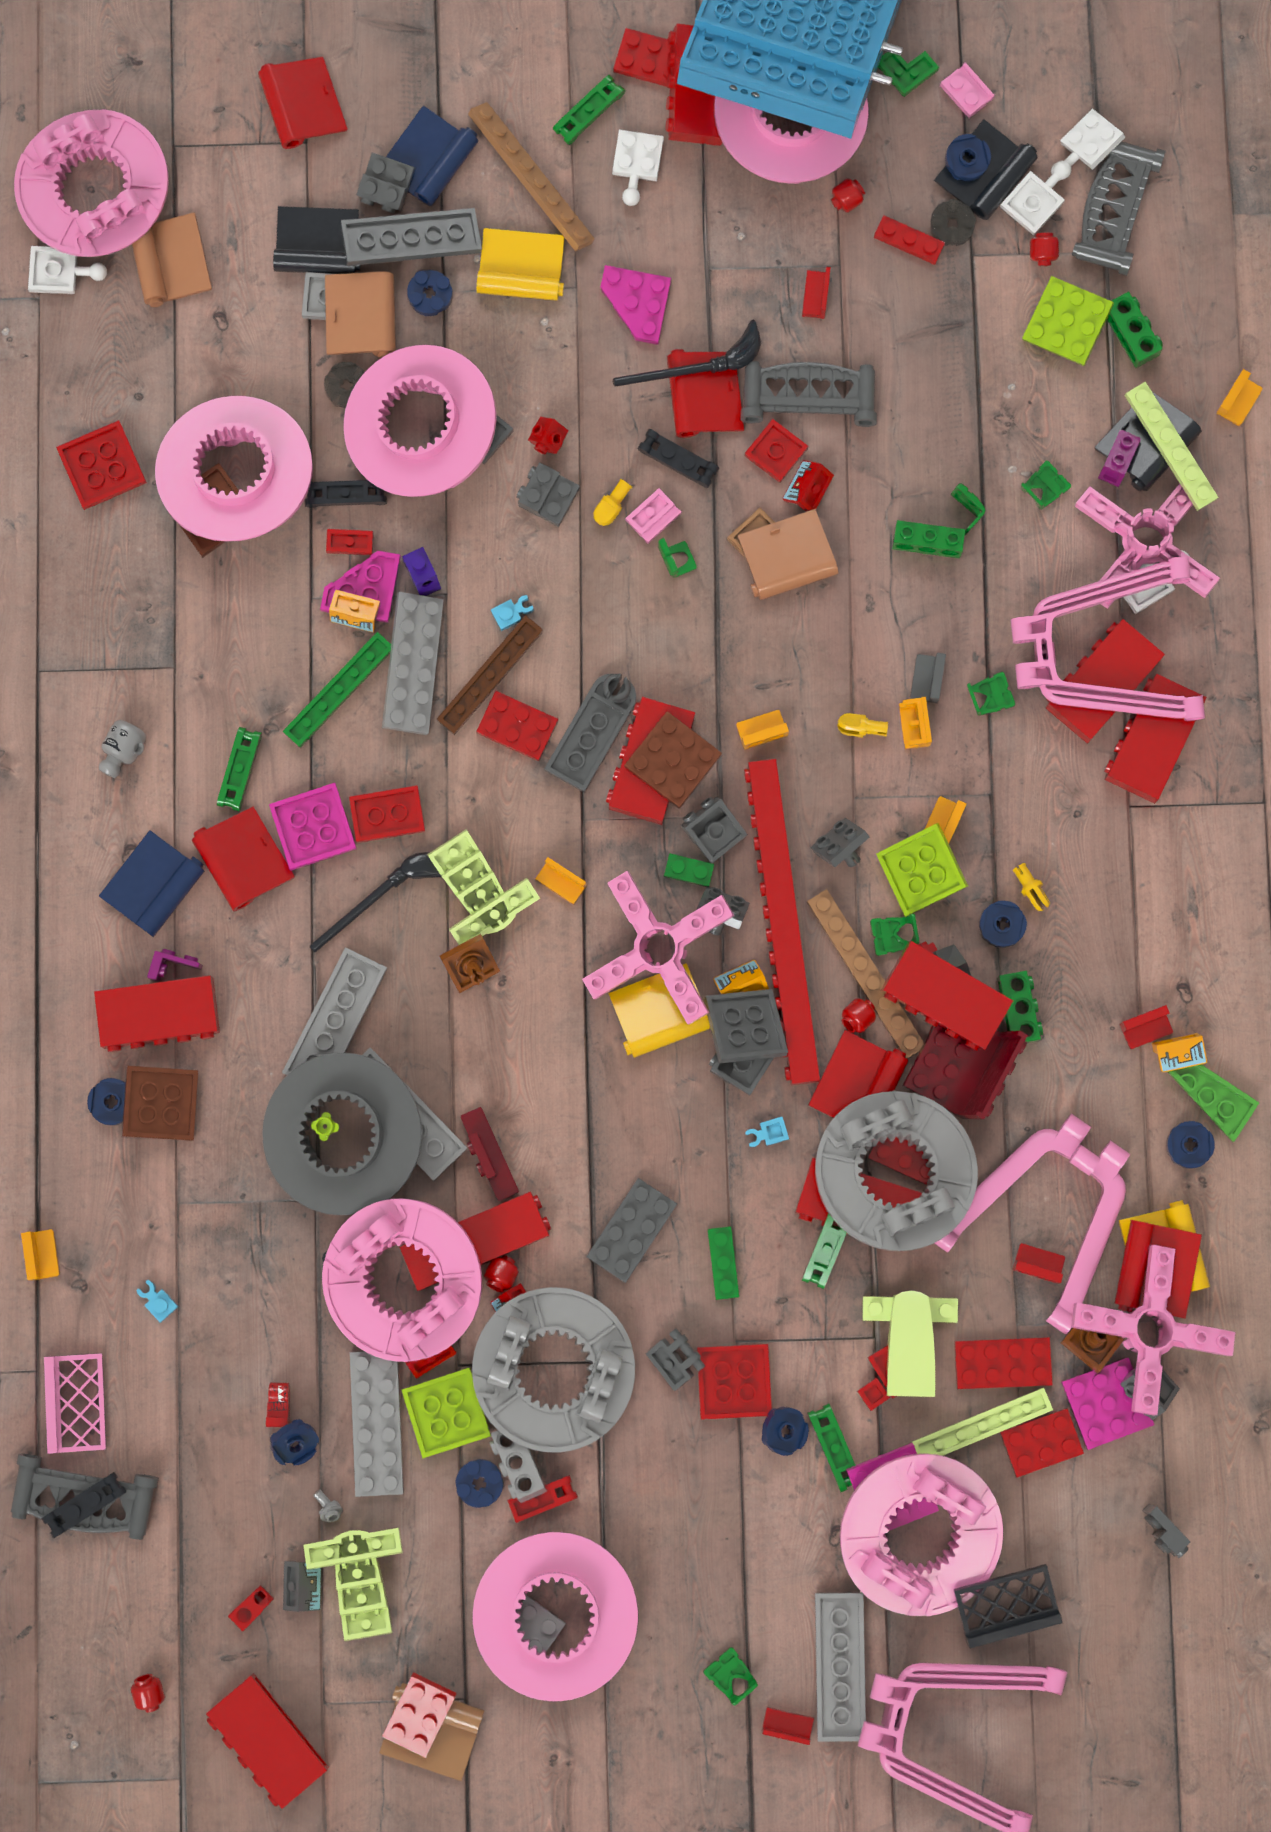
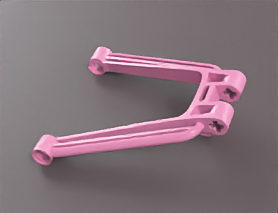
M1171 558L1168 562L1154 564L1049 596L1037 604L1033 616L1011 619L1013 643L1034 642L1035 662L1015 665L1017 688L1031 689L1040 687L1046 699L1059 705L1168 718H1184L1185 721L1204 719L1203 695L1185 698L1184 696L1062 681L1056 672L1054 642H1052V621L1059 616L1161 585L1190 582L1189 558Z
M1073 1114L1069 1115L1059 1131L1043 1129L1031 1135L976 1188L972 1204L957 1227L947 1236L934 1243L948 1253L961 1233L1046 1152L1053 1151L1068 1158L1071 1164L1087 1175L1094 1177L1100 1183L1102 1192L1061 1297L1056 1304L1055 1310L1046 1320V1322L1065 1335L1072 1328L1074 1303H1083L1123 1204L1126 1186L1118 1172L1130 1156L1127 1151L1111 1140L1099 1156L1080 1145L1091 1127Z
M916 1663L906 1667L898 1679L875 1673L870 1698L886 1703L881 1724L884 1726L864 1721L858 1746L880 1753V1762L883 1769L893 1778L999 1831L1029 1832L1032 1822L1031 1814L1007 1809L906 1758L902 1753L904 1730L914 1696L922 1688L1040 1690L1062 1695L1067 1671L1050 1666L1044 1668L1035 1666Z

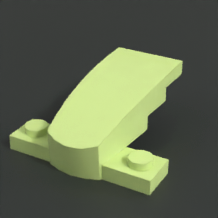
M467 830L462 831L427 854L447 885L471 914L449 928L458 945L479 934L484 936L485 934L495 933L504 929L512 922L517 913L540 899L527 878L504 892L494 872L489 867Z
M912 1290L895 1294L893 1297L863 1296L862 1320L890 1321L887 1357V1396L935 1397V1351L932 1322L958 1323V1298L928 1297L921 1292Z
M399 1528L372 1533L360 1530L341 1533L332 1540L304 1544L306 1567L308 1570L335 1565L336 1590L338 1591L344 1641L393 1633L378 1557L403 1553Z

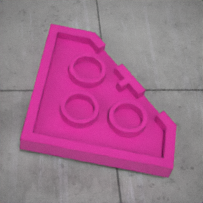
M605 265L600 286L601 291L609 299L614 310L627 325L636 341L658 345L671 278Z
M376 551L360 565L357 564L344 573L341 578L324 587L320 610L329 613L335 590L380 601L375 621L389 623L401 555Z

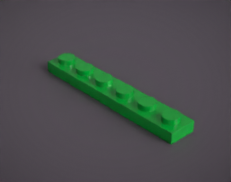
M376 632L283 730V733L301 748L387 658L391 651V643L380 633Z

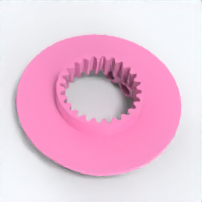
M715 96L714 116L723 144L733 158L743 167L771 181L799 184L800 182L816 180L836 171L853 156L865 135L868 123V101L866 99L851 139L815 127H811L810 133L805 130L802 136L798 132H795L794 136H790L788 131L783 135L779 128L775 131L772 130L773 124L766 125L767 118L762 117V110Z
M84 110L54 121L30 141L20 156L15 172L14 192L16 203L29 229L51 248L69 255L83 257L111 254L139 240L158 219L168 193L167 163L153 135L139 122L111 110ZM95 156H98L100 160L106 157L108 162L113 161L115 166H119L123 172V178L126 182L123 184L124 191L120 192L115 199L102 202L95 210L86 211L80 215L78 210L73 211L71 206H67L63 199L64 194L61 189L64 188L62 181L67 179L65 173H71L70 167H77V161L80 160L85 163L86 157H89L91 160H94Z
M435 345L405 347L384 356L374 363L356 383L348 399L344 415L345 443L357 469L368 481L382 490L408 497L435 495L454 488L466 480L479 467L487 455L496 428L495 400L484 375L463 355ZM408 390L420 392L423 390L431 394H441L447 403L446 408L449 410L447 417L450 420L445 422L447 430H441L442 438L436 437L434 445L427 443V449L419 446L418 451L413 447L408 451L405 446L400 447L396 442L394 443L388 434L389 429L385 425L389 421L385 416L391 413L388 407L395 406L393 400L401 399L400 393L407 395Z
M228 396L202 403L185 413L175 422L160 445L156 459L155 478L158 493L166 510L187 531L196 536L211 540L242 541L259 537L278 528L297 512L311 484L313 463L306 436L297 422L288 413L262 399L247 396ZM244 441L255 442L256 446L261 448L262 453L265 455L266 465H263L265 473H260L261 481H254L255 487L247 486V492L240 489L238 495L230 491L229 495L226 496L224 491L218 494L215 488L210 490L209 485L204 483L199 467L202 466L201 458L206 457L204 451L214 450L218 446L231 447Z
M396 1198L379 1201L364 1207L352 1215L340 1227L326 1253L323 1263L322 1285L330 1315L341 1332L353 1344L363 1351L385 1360L408 1362L436 1355L450 1347L464 1334L474 1319L479 1306L482 1291V1272L478 1254L471 1239L455 1219L429 1203L413 1199ZM404 1243L406 1247L414 1244L415 1250L422 1248V1255L431 1256L429 1263H435L436 1266L433 1268V1271L439 1273L435 1277V1281L439 1282L434 1287L437 1293L431 1296L432 1300L422 1309H418L413 1313L408 1311L403 1314L402 1310L394 1313L393 1307L386 1309L385 1301L379 1303L380 1295L373 1294L376 1287L370 1285L374 1277L369 1275L375 1269L372 1264L377 1262L376 1257L380 1256L383 1253L382 1251L396 1244L401 1246Z
M912 1454L899 1457L871 1472L858 1485L850 1497L843 1513L840 1528L842 1558L848 1574L855 1585L877 1605L896 1613L911 1616H932L958 1607L953 1589L988 1580L999 1560L1003 1542L1002 1516L989 1487L979 1475L966 1465L937 1454ZM924 1497L927 1502L932 1501L937 1505H941L950 1514L949 1517L953 1521L951 1527L955 1531L951 1533L954 1541L948 1542L949 1550L942 1551L944 1557L936 1556L935 1563L929 1560L926 1567L919 1563L917 1568H915L912 1563L906 1565L903 1560L899 1561L891 1553L886 1543L888 1538L885 1533H888L889 1530L885 1524H891L892 1521L889 1516H896L895 1509L897 1507L903 1509L904 1502L912 1504L914 1498L921 1502ZM971 1592L960 1594L962 1603L967 1602L975 1594Z
M540 1533L524 1538L508 1547L486 1570L474 1599V1635L486 1664L508 1687L520 1694L538 1700H572L592 1693L611 1680L625 1663L634 1644L637 1632L638 1608L636 1596L624 1568L601 1545L572 1533ZM551 1577L554 1578L555 1582H558L560 1578H564L565 1584L573 1581V1588L580 1586L582 1588L580 1594H587L586 1602L592 1603L589 1607V1612L594 1613L590 1617V1622L594 1625L588 1627L589 1633L585 1634L584 1639L578 1643L575 1649L573 1647L570 1648L568 1655L561 1651L558 1657L555 1652L547 1656L546 1650L538 1653L536 1645L530 1648V1640L522 1639L525 1634L524 1631H518L521 1627V1622L516 1621L521 1615L516 1610L522 1607L521 1600H525L526 1594L533 1590L534 1584L540 1586L542 1579L549 1583Z

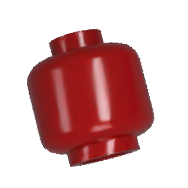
M846 178L832 188L833 198L830 200L837 210L842 209L844 212L849 213L863 203L865 191L856 179Z
M1036 233L1035 237L1030 240V259L1038 262V266H1051V261H1056L1059 258V239L1054 237L1053 233Z
M854 999L842 1010V1024L852 1033L864 1032L876 1020L875 1006L867 999Z
M505 1255L502 1258L497 1257L491 1260L484 1273V1278L487 1281L486 1285L497 1292L511 1289L519 1274L518 1268L514 1265L515 1261Z
M152 1674L137 1677L130 1688L135 1707L139 1710H145L147 1713L158 1710L160 1708L159 1705L165 1700L161 1681Z

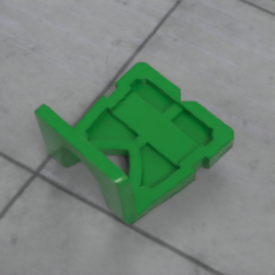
M1045 461L1039 467L1038 472L1035 471L1026 483L1021 484V490L1024 493L1027 492L1035 500L1040 510L1071 488V484L1062 475H1058V470L1049 461ZM1030 489H1042V499L1040 500Z
M959 483L952 491L951 496L977 517L965 530L966 536L985 514L986 510L978 497L973 492L970 493L968 491L969 488Z
M664 537L659 539L658 548L670 576L675 578L697 568L685 541L668 547ZM685 553L688 557L687 563L677 568L672 554Z
M1004 672L997 673L989 679L988 677L972 686L970 683L967 684L978 716L1015 706L1013 695L1008 690L1009 685ZM973 692L982 693L987 696L984 705L980 709Z
M912 913L900 918L871 919L870 925L872 935L875 937L873 942L877 956L905 949L910 941L904 940L897 935L899 929L905 924H911L913 927V938L911 941L916 944L920 943L915 914Z
M729 1647L719 1656V1661L714 1660L703 1670V1673L709 1680L714 1682V1685L735 1706L758 1686V1683L742 1659L738 1658L739 1655L733 1647ZM733 1678H741L748 1681V1688L739 1696L733 1693Z

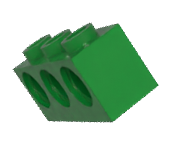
M1128 291L1111 300L1114 302L1107 321L1134 367L1138 368L1157 358L1163 350V343L1160 337L1153 333L1149 318L1146 315L1143 316L1140 311V304L1135 296L1132 297ZM1123 306L1127 308L1128 313H1121L1118 307ZM1134 325L1138 327L1139 332H1132L1129 326ZM1140 345H1148L1151 351H1143Z
M897 520L892 549L960 559L963 552L965 529Z
M1027 971L999 975L997 977L999 992L1013 1000L1004 1016L1007 1032L1019 1031L1022 1025H1027L1031 1029V1035L1025 1041L1027 1043L1038 1042L1041 1040L1040 1036L1043 1035L1041 1021L1037 1022L1036 1018L1039 1008L1036 998H1032L1031 990L1034 989L1032 976H1028ZM1016 979L1022 983L1021 991H1015L1011 988L1012 980ZM1022 1002L1026 1005L1027 1011L1025 1014H1019L1016 1011V1003Z

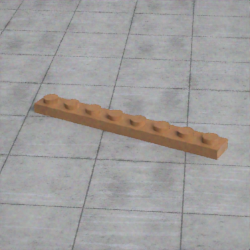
M486 102L470 109L468 113L470 118L575 252L591 245L595 238L489 103Z
M826 889L808 900L807 904L867 999L875 1006V1012L899 1050L907 1054L906 1059L919 1052L924 1045L923 1040L899 1002L897 1001L895 1004L884 998L885 993L881 989L885 980L828 890Z

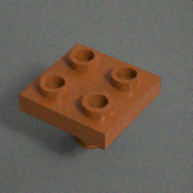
M481 934L440 955L459 994L474 985H480V982L483 983L487 978L501 972Z
M1071 1328L1060 1343L1096 1373H1099L1125 1338L1122 1339L1121 1336Z

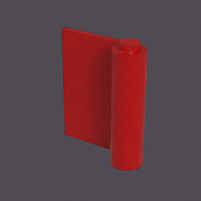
M324 57L275 65L268 63L261 67L258 76L282 148H296L306 138L348 130Z
M675 349L667 356L668 369L709 362L711 358L725 356L727 352H684L683 349ZM728 369L715 373L707 371L669 378L677 437H693L700 432L744 431V423L741 421L742 407L737 370Z
M254 806L208 829L203 827L193 833L195 836L192 838L193 844L233 912L246 907L254 898L295 878Z
M844 1030L808 1106L834 1118L845 1107L860 1098L871 1094L894 1091L909 1061L905 1058L907 1054L896 1048L893 1051H886Z
M1131 1220L1114 1304L1119 1305L1118 1309L1132 1312L1133 1308L1143 1306L1149 1246L1157 1245L1175 1249L1171 1293L1167 1298L1166 1309L1172 1316L1186 1319L1202 1234Z

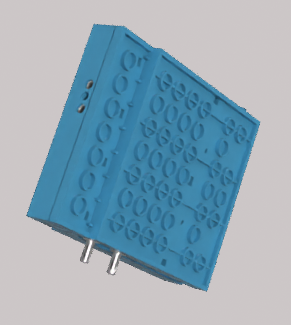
M703 0L680 60L677 84L851 139L872 82L876 81L886 85H890L892 82L891 77L876 73L884 51L897 55L902 54V47L887 43L902 0Z

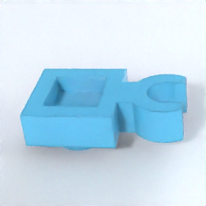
M527 595L520 597L516 604H513L510 599L491 609V613L501 631L519 623L522 620L520 614H530L534 611L533 606L529 608L522 606L528 600Z
M783 1117L760 1123L761 1130L759 1131L749 1129L745 1132L746 1135L754 1134L756 1136V1141L750 1143L749 1147H756L762 1140H765L766 1146L789 1140Z
M147 1280L146 1283L150 1287L149 1292L144 1293L140 1288L136 1291L140 1297L149 1300L144 1306L162 1323L179 1306L163 1289L157 1293L155 1284Z

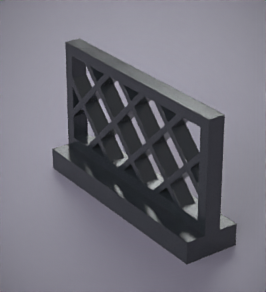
M1046 1564L953 1589L964 1628L965 1639L969 1648L1063 1623ZM1043 1572L1045 1580L1040 1588L1030 1583L1034 1574ZM1017 1579L1023 1583L1017 1594L1006 1589L1011 1580ZM1027 1585L1038 1591L1032 1602L1021 1597ZM989 1586H995L1000 1589L994 1601L983 1595ZM971 1592L977 1595L971 1607L962 1603L960 1594ZM1004 1592L1014 1597L1008 1609L998 1604ZM1041 1594L1050 1598L1051 1607L1041 1609L1035 1605ZM981 1598L991 1603L985 1615L975 1610ZM1018 1600L1029 1606L1025 1614L1018 1615L1012 1612ZM995 1606L1006 1612L1000 1621H994L989 1618ZM972 1613L983 1618L978 1627L969 1629L967 1621Z

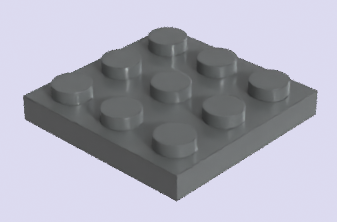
M772 989L705 996L704 1004L709 1011L707 1016L719 1063L784 1057L788 1054Z

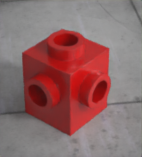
M540 416L532 429L528 441L535 445L534 449L541 454H557L569 430L553 418Z

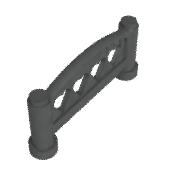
M1121 141L1108 154V158L1098 171L1089 190L1082 219V241L1075 243L1072 256L1079 260L1119 270V274L1128 275L1134 254L1125 250L1150 171L1160 172L1166 153L1165 150L1157 148L1154 151ZM1122 164L1132 176L1119 180L1113 179L1112 174L1116 172L1114 166ZM1115 184L1125 197L1107 200L1105 195L1109 193L1108 186ZM1109 205L1119 217L1107 221L1100 220L1099 215L1103 213L1102 206ZM1102 225L1113 238L1096 242L1092 236L1096 234L1095 227Z
M752 361L745 367L744 408L741 409L742 422L760 423L763 421V412L846 414L854 415V424L860 427H871L877 424V413L874 412L875 370L872 365H861L858 371L817 362H795L762 368L759 362ZM772 378L775 381L783 379L785 381V385L777 396H774L766 384L767 379ZM791 379H796L797 381L804 379L808 382V385L799 397L796 396L789 385ZM813 380H819L820 382L828 380L831 385L822 398L819 397L811 382ZM840 380L843 383L851 381L853 383V387L845 398H842L834 386L835 381Z
M18 1454L16 1464L19 1465L11 1507L12 1517L26 1519V1516L31 1514L41 1519L60 1507V1502L71 1490L77 1496L104 1478L40 1467L42 1457L31 1454ZM135 1474L134 1483L118 1481L120 1486H124L127 1491L119 1497L126 1513L124 1520H119L117 1517L109 1518L106 1514L109 1507L117 1500L115 1499L102 1508L100 1516L92 1514L69 1530L88 1533L128 1531L129 1538L143 1540L144 1535H146L154 1488H157L159 1478L151 1475ZM48 1485L56 1502L53 1508L48 1507L46 1504L39 1506L36 1503L37 1497ZM109 1485L103 1487L108 1495L113 1493ZM62 1515L56 1517L60 1526L66 1523Z

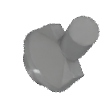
M321 1489L315 1492L313 1496L323 1506L319 1511L320 1519L325 1522L338 1520L343 1512L339 1502L335 1500L331 1502Z

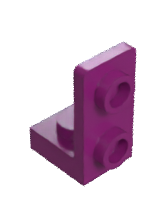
M1120 430L1098 479L1119 487L1141 440L1140 437Z
M162 949V952H154L147 978L160 982L161 977L164 978L167 972L168 965L165 964L166 960L202 970L203 965L198 963V958L189 955L180 958L175 956L176 952Z

